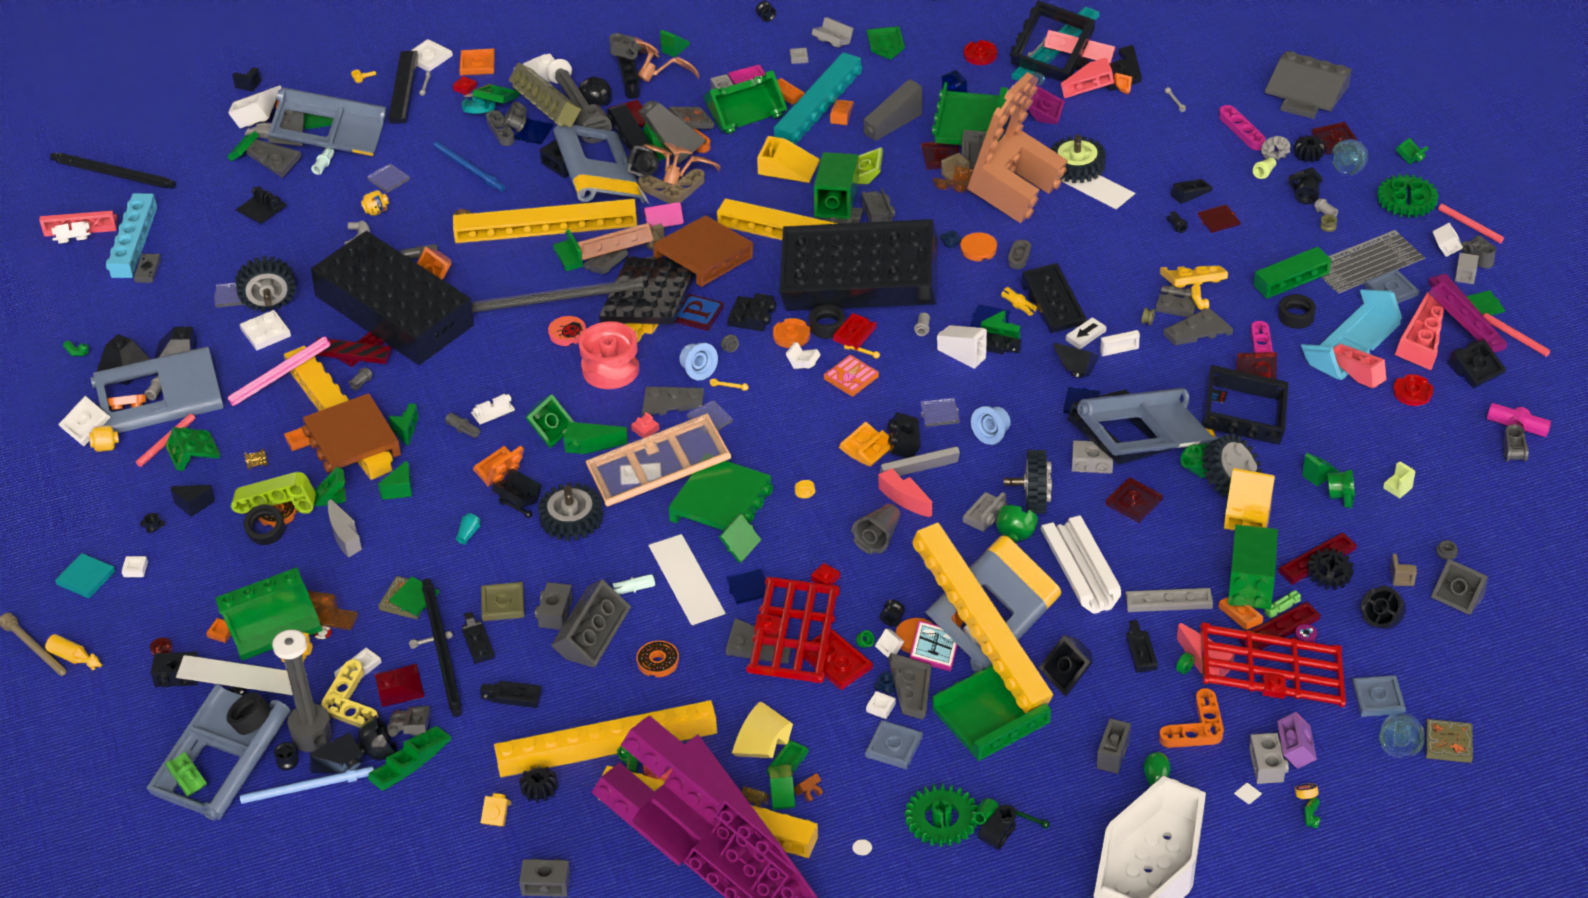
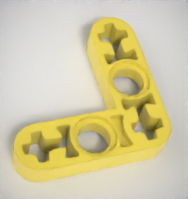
M352 659L343 665L321 703V706L327 710L329 717L359 728L366 722L364 718L370 719L371 716L377 715V718L379 717L373 708L349 700L364 675V669L360 661ZM340 685H348L344 692L337 691ZM336 704L337 707L331 706L329 709V705ZM351 708L356 709L354 715L345 716L347 710Z

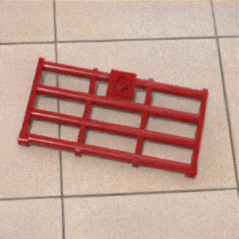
M767 577L765 579L766 589L763 603L759 607L760 614H757L754 634L756 635L752 639L754 644L750 663L747 665L746 671L752 674L822 683L825 676L823 669L826 653L830 648L828 642L831 625L835 621V616L833 615L835 603L840 593V587L837 585ZM774 587L787 588L783 608L771 606ZM795 590L808 591L804 610L792 609ZM816 592L829 594L825 613L812 612ZM790 618L802 619L798 640L786 638ZM811 620L823 622L820 643L807 641ZM762 644L775 646L771 666L758 665ZM784 647L796 649L793 669L780 668ZM805 650L818 652L814 672L801 671Z
M1201 622L1203 684L1212 683L1248 689L1251 692L1260 691L1262 696L1280 699L1289 696L1298 700L1301 698L1345 707L1342 647L1340 645L1333 644L1331 646L1301 641L1296 638L1289 639L1254 633L1251 630L1242 631L1213 626L1210 623ZM1208 634L1245 640V647L1208 641ZM1252 641L1290 647L1291 655L1253 649ZM1297 649L1332 654L1335 656V662L1298 656ZM1208 650L1246 656V664L1209 658ZM1253 657L1292 664V671L1253 665ZM1299 665L1336 671V679L1299 673ZM1209 666L1247 673V680L1209 674ZM1254 674L1262 675V683L1254 682ZM1286 679L1293 680V688L1286 687ZM1300 682L1337 688L1338 696L1301 690Z

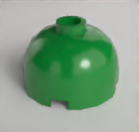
M1002 506L998 510L996 517V527L1001 536L1009 537L1014 543L1029 539L1036 529L1037 515L1028 510V513L1021 511L1022 507Z

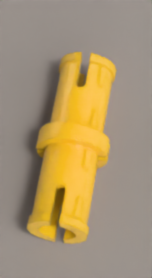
M1009 287L1004 289L1008 294L1002 291V298L1011 302L1016 309H1021L1029 316L1034 314L1030 309L1036 312L1037 306L1026 300L1024 295L1017 294Z

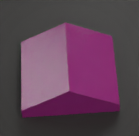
M1036 85L1038 89L1031 98L1033 102L1028 111L1037 122L1057 124L1065 101Z

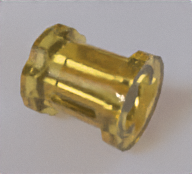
M264 448L259 452L244 453L248 470L259 465L268 466Z

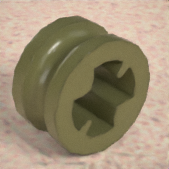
M1330 214L1323 215L1320 228L1325 232L1335 231L1337 217Z
M1147 307L1144 308L1142 324L1148 323L1149 326H1152L1155 309L1148 310Z

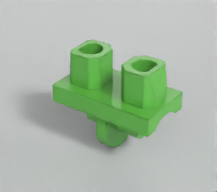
M185 752L165 763L166 768L187 797L207 785Z

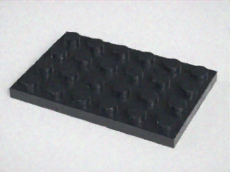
M633 256L626 258L616 279V284L617 281L618 283L619 281L624 283V280L625 282L626 280L631 282V279L632 281L633 279L638 281V278L642 280L643 277L644 288L615 293L610 292L599 315L600 323L674 324L695 273L668 257L656 259L655 257L638 258Z

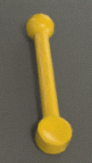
M844 345L845 349L855 350V347L853 346L848 347ZM863 348L856 350L872 355L875 359L880 357L878 351L872 352Z
M717 379L710 380V386L712 387L720 385L741 388L743 391L749 389L746 383L741 385L720 382Z

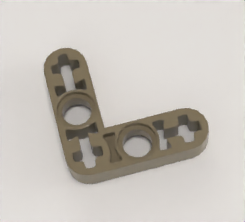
M693 169L674 185L647 175L646 178L639 177L638 184L643 192L669 204L681 203L705 182V173L701 169Z

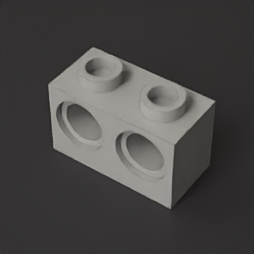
M1278 733L1251 735L1249 752L1257 784L1284 782L1285 773H1288L1289 767L1287 759L1283 758L1281 742H1279Z

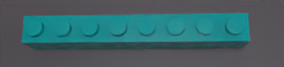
M843 52L774 127V137L784 138L796 145L806 132H809L815 122H818L819 118L827 112L828 108L836 102V99L844 93L845 89L853 83V80L861 74V58Z

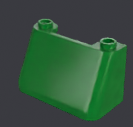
M773 70L765 72V76H756L751 80L726 88L722 87L719 90L718 88L709 90L703 96L721 132L726 134L735 132V128L772 116L773 119L782 117L783 112L788 110Z

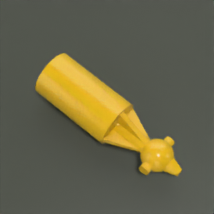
M53 634L46 642V651L73 664L86 663L91 670H95L96 667H102L99 658L95 654L89 656L83 646L66 638Z

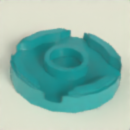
M472 97V100L469 101L466 98L461 103L462 110L466 113H485L496 108L495 101Z

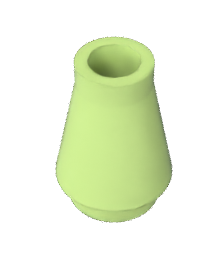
M1268 158L1255 163L1253 167L1254 176L1259 179L1267 178L1276 166L1275 159Z

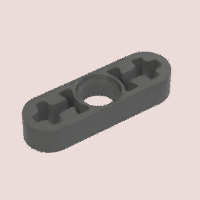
M497 110L489 111L486 114L487 125L498 142L503 146L512 145L515 142L514 132L508 124H503L504 117L501 112Z

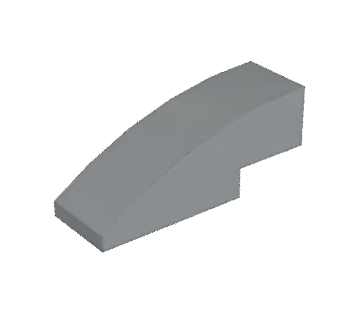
M329 500L328 513L333 535L340 549L349 558L362 550L355 522L333 500Z

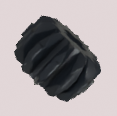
M1306 134L1305 137L1300 136L1294 145L1295 157H1298L1299 161L1304 160L1305 163L1308 161L1313 163L1314 160L1320 161V158L1325 153L1324 141L1320 140V137H1314V135L1308 136Z
M541 765L535 769L531 766L530 771H523V777L519 781L523 796H526L528 801L535 799L536 803L542 799L547 802L548 797H554L555 791L558 788L556 774L551 772L549 766L544 769Z

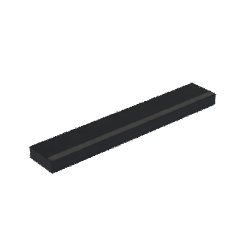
M418 51L400 52L388 118L389 124L407 123Z

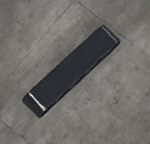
M615 56L625 96L629 99L638 98L640 96V84L634 59Z
M626 104L607 109L612 125L630 153H632L636 145L641 147L644 144L651 145ZM637 149L636 155L643 153L645 151Z

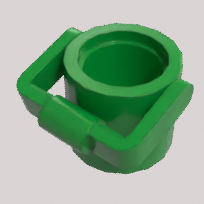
M1209 443L1190 445L1181 455L1182 466L1200 478H1205L1204 473L1208 472V469H1203L1202 464L1206 462L1202 461V456L1205 455L1203 451Z
M1353 471L1327 473L1330 499L1343 498L1344 507L1352 508L1355 499Z

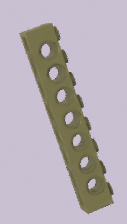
M518 62L509 78V81L513 84L512 87L542 110L544 114L548 115L550 119L554 120L556 124L562 127L565 125L572 127L581 108L533 69Z

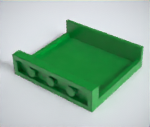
M945 82L944 88L940 89L939 100L941 101L937 103L938 113H935L934 118L936 125L932 126V135H935V143L962 145L964 130L984 131L987 134L994 112L998 107L1001 109L1006 102L1004 97L1008 92V88L1001 87L999 95L947 91V83Z
M706 454L701 462L714 457ZM723 461L695 472L669 505L670 521L678 523L681 517L725 531L735 518L742 514L747 522L751 523L758 509L760 510L763 507L764 500L772 494L771 475L728 461Z
M298 567L215 597L219 613L222 614L242 661L272 650L273 639L282 631L294 629L308 633L309 636L323 631Z
M992 664L988 668L974 673L969 678L959 681L950 688L940 691L933 696L934 713L978 762L1049 724L1051 719V708L1046 703L1025 714L1017 705L1011 691L1005 687L1003 679L994 670Z

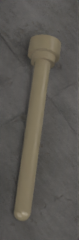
M7 612L0 617V626L5 631L15 633L60 676L66 674V669L18 625V619L12 613Z

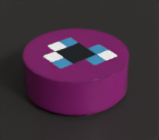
M1308 624L1299 625L1295 631V638L1315 643L1317 630Z

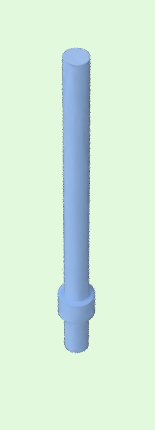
M371 766L352 771L347 770L339 774L240 795L241 804L344 781H348V783L355 782L358 778L367 777L369 772L374 769Z

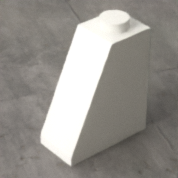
M949 325L937 335V350L975 369L986 359L987 330L984 328Z

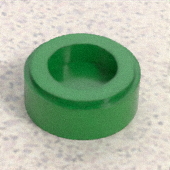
M1185 652L1177 663L1176 671L1183 675L1187 674L1195 662L1194 655Z

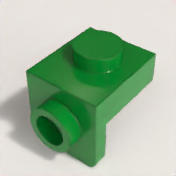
M1408 138L1395 150L1411 165L1415 161L1419 163L1426 157L1424 153L1429 148L1425 146L1423 149H1420Z

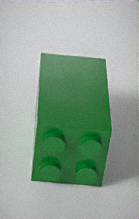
M823 152L814 183V217L851 218L859 187V154Z
M1235 525L1228 596L1229 605L1243 607L1244 605H1250L1253 608L1271 610L1278 529Z

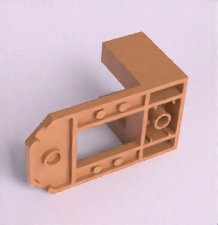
M1028 72L1006 93L1004 97L1006 102L1002 108L998 107L994 112L967 187L968 190L1019 223L1032 216L1034 212L1032 208L1039 199L1037 195L1040 189L1050 194L1053 189L1057 190L1062 183L1060 179L1067 170L1065 166L1068 161L1022 131L1024 127L1022 123L1027 118V110L1033 102L1031 98L1038 89L1036 87L1038 79ZM1011 115V119H1010V122H1009V124H1008L1006 133H1005V135L998 141V139L1000 138V136H1001V135L1003 134V132H1004V129H1003L1002 127L1005 125V123L1007 122L1009 116ZM1026 180L1030 181L1031 183H1033L1034 185H1036V186L1039 187L1040 189L1036 188L1035 186H1033L1032 184H1030V183L1027 182Z

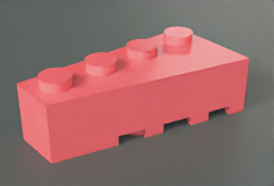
M1428 292L1402 335L1395 355L1432 370L1438 352L1437 348L1444 308Z

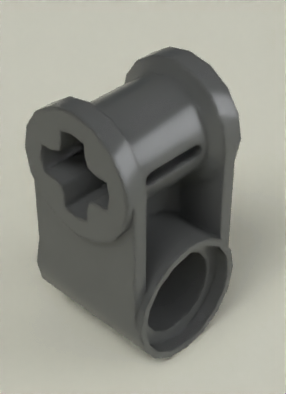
M614 33L609 37L610 53L614 56L635 59L642 47L636 43L635 37L621 33Z
M513 102L504 116L503 124H508L515 128L517 132H520L526 122V107L519 102Z
M1477 235L1471 241L1462 242L1463 248L1461 250L1463 253L1479 256L1478 266L1481 268H1491L1494 265L1496 247L1482 236Z
M1509 425L1505 430L1503 448L1506 462L1510 460L1527 462L1528 445L1526 444L1524 430L1519 425Z

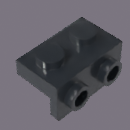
M509 469L507 479L493 483L492 491L497 493L499 497L513 502L515 506L524 508L538 502L541 484L514 469Z

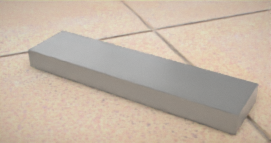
M952 447L884 463L881 465L880 473L893 468L899 476L957 463L960 451L958 447Z
M1210 588L1126 591L1125 594L1128 612L1213 609Z

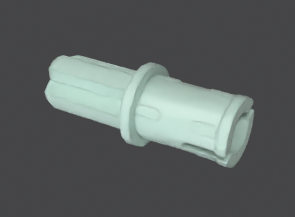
M326 148L322 154L318 155L316 163L311 168L313 173L319 175L325 167L329 166L334 154L333 149Z
M653 575L634 579L631 577L630 580L613 583L614 591L619 595L633 591L636 593L637 590L655 586Z

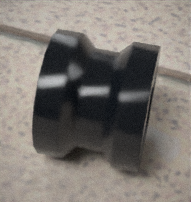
M761 1L756 6V13L764 22H769L775 18L776 10L768 1Z
M896 600L886 601L884 610L880 613V620L887 626H897L905 612V607Z
M284 742L274 749L276 763L281 770H291L298 765L297 751L292 743Z

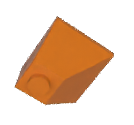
M425 247L417 264L443 280L451 265V259L440 251Z

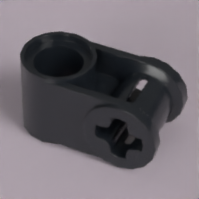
M1010 805L998 807L990 819L981 827L978 839L997 850L1001 849L1016 828V810Z

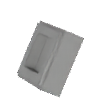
M807 48L790 49L791 64L808 63Z

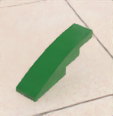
M438 726L427 730L426 733L405 741L402 750L386 757L385 765L369 772L368 780L384 791L430 760L451 741V736Z

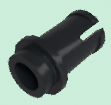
M1175 211L1170 212L1169 214L1173 219L1168 215L1167 220L1174 226V230L1180 233L1185 232L1188 228L1187 221L1182 219Z

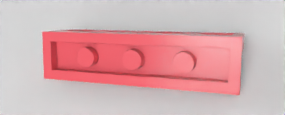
M1048 30L1044 47L1071 54L1079 38ZM1089 41L1082 57L1094 60L1107 58L1108 62L1111 63L1116 47Z
M113 211L40 216L39 219L44 237L56 236L52 234V228H55L56 225L68 224L70 231L73 230L71 223L85 221V223L89 222L90 229L87 230V233L117 231L118 216Z

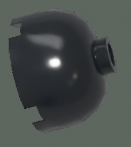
M589 77L583 80L578 87L589 105L596 104L601 106L605 104L606 107L612 101L611 87L603 78Z
M1383 585L1376 589L1372 588L1365 594L1361 602L1363 618L1372 627L1386 630L1394 628L1403 620L1406 605L1402 596L1396 590Z
M377 715L362 724L358 733L360 743L357 745L363 756L367 754L371 759L379 761L386 760V757L399 751L396 742L391 744L392 740L388 734L387 726L380 717L377 718Z

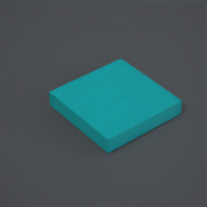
M81 553L55 581L58 586L90 598L115 573L114 566Z

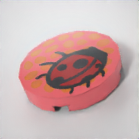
M574 316L557 318L548 327L551 341L561 346L579 343L581 334L586 330L583 320Z

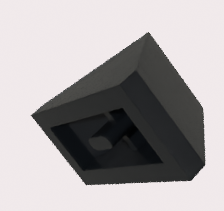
M211 485L171 486L174 503L191 517L215 502Z

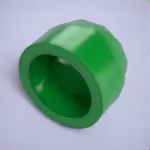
M869 630L860 632L855 638L856 644L860 648L871 647L875 640L874 635Z

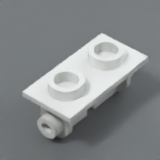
M89 222L71 223L73 230L70 231L68 224L56 225L55 228H52V234L56 235L57 238H53V240L58 241V244L67 243L71 238H76L77 241L88 239L87 236L92 235L87 233V230L90 229Z
M502 394L492 399V404L490 401L477 404L471 414L481 425L515 411L510 403V395Z

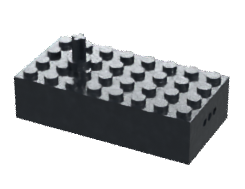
M933 219L783 226L780 295L786 311L813 310L815 307L824 304L836 305L840 308L936 304L938 237Z
M367 230L311 268L316 297L368 332H372L377 338H381L384 343L417 365L424 363L474 326L471 298Z

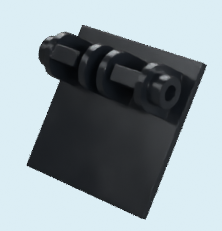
M257 186L252 188L253 198L238 207L236 211L262 224L285 208L287 204L282 202L280 197L274 196L267 190Z

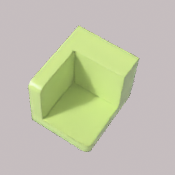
M1399 461L1396 464L1395 474L1384 482L1383 488L1401 498L1413 488L1415 470Z

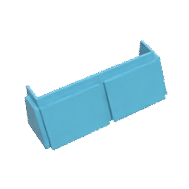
M1361 289L1360 292L1364 304L1320 345H1301L1309 365L1336 379L1343 380L1348 373L1338 365L1333 348L1343 344L1370 354V350H1374L1401 324L1402 316L1394 292L1390 290Z

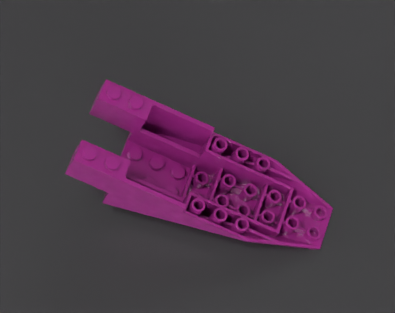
M650 715L630 729L621 744L622 747L659 778L671 768L673 770L664 784L656 791H653L625 766L618 763L601 776L592 790V793L675 864L679 866L685 863L725 898H818L782 846L698 734L686 744H683Z

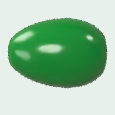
M1153 752L1146 757L1143 768L1145 778L1150 786L1163 776L1169 778L1171 766L1165 754Z

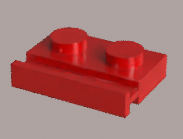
M852 313L835 332L833 341L848 347L853 346L855 350H858L877 328V322H869V319Z

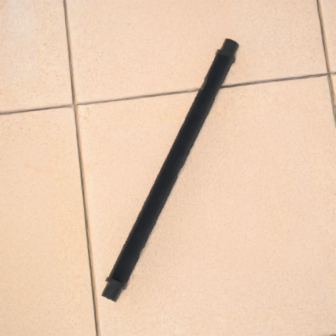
M52 152L50 155L51 160L60 164L166 189H174L176 187V181L166 177L64 153Z
M427 578L422 581V591L449 709L452 712V716L458 717L462 714V705L435 588L431 579Z

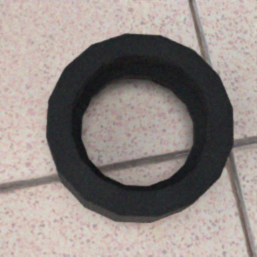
M1299 294L1288 295L1280 301L1278 318L1287 327L1294 329L1306 328L1314 322L1316 305L1307 296ZM1296 308L1304 310L1307 313L1297 315L1292 314L1287 310Z
M831 304L819 305L809 315L810 331L815 336L824 339L833 338L835 332L845 322L844 311L840 307ZM825 318L837 320V322L828 325L820 324L817 321Z
M261 504L253 507L244 518V528L248 537L254 543L270 545L282 537L285 531V522L277 508L269 504ZM263 516H273L276 520V525L270 532L265 534L254 532L253 525L257 519Z
M257 692L245 694L228 710L227 722L240 735L252 733L268 718L270 705Z

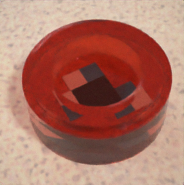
M157 638L150 644L153 656L157 653H172L173 651L171 641L168 638Z

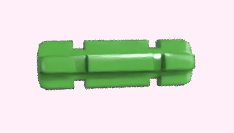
M1294 590L1288 595L1283 596L1271 604V610L1265 609V615L1269 618L1275 617L1300 602L1301 594Z

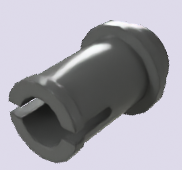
M366 367L364 369L361 368L359 373L348 384L351 385L350 387L354 391H357L365 382L371 381L373 374L370 369Z

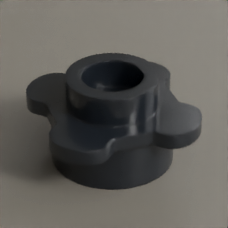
M149 513L144 516L140 525L145 527L148 533H153L159 527H163L165 522L160 520L158 514Z

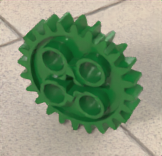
M1398 174V178L1392 175L1391 179L1385 178V182H1381V186L1378 187V203H1382V208L1387 207V212L1393 211V215L1400 213V217L1407 215L1410 218V215H1413L1417 218L1418 214L1424 216L1425 212L1430 213L1431 210L1435 209L1438 201L1437 188H1433L1434 184H1428L1429 180L1422 181V177L1417 179L1415 175L1409 177L1408 174H1405V177H1402ZM1407 187L1409 188V193H1408L1409 205H1407V190H1406Z

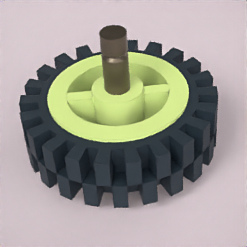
M1076 134L1073 140L1071 136L1067 137V141L1063 138L1060 139V143L1057 141L1055 146L1052 145L1051 150L1068 160L1065 166L1067 170L1060 180L1065 177V182H1069L1070 179H1072V183H1076V180L1084 183V179L1089 182L1092 181V178L1096 179L1098 175L1101 176L1102 171L1105 170V149H1103L1102 144L1099 145L1097 140L1093 142V139L1089 138L1087 141L1085 136H1082L1081 139V135Z

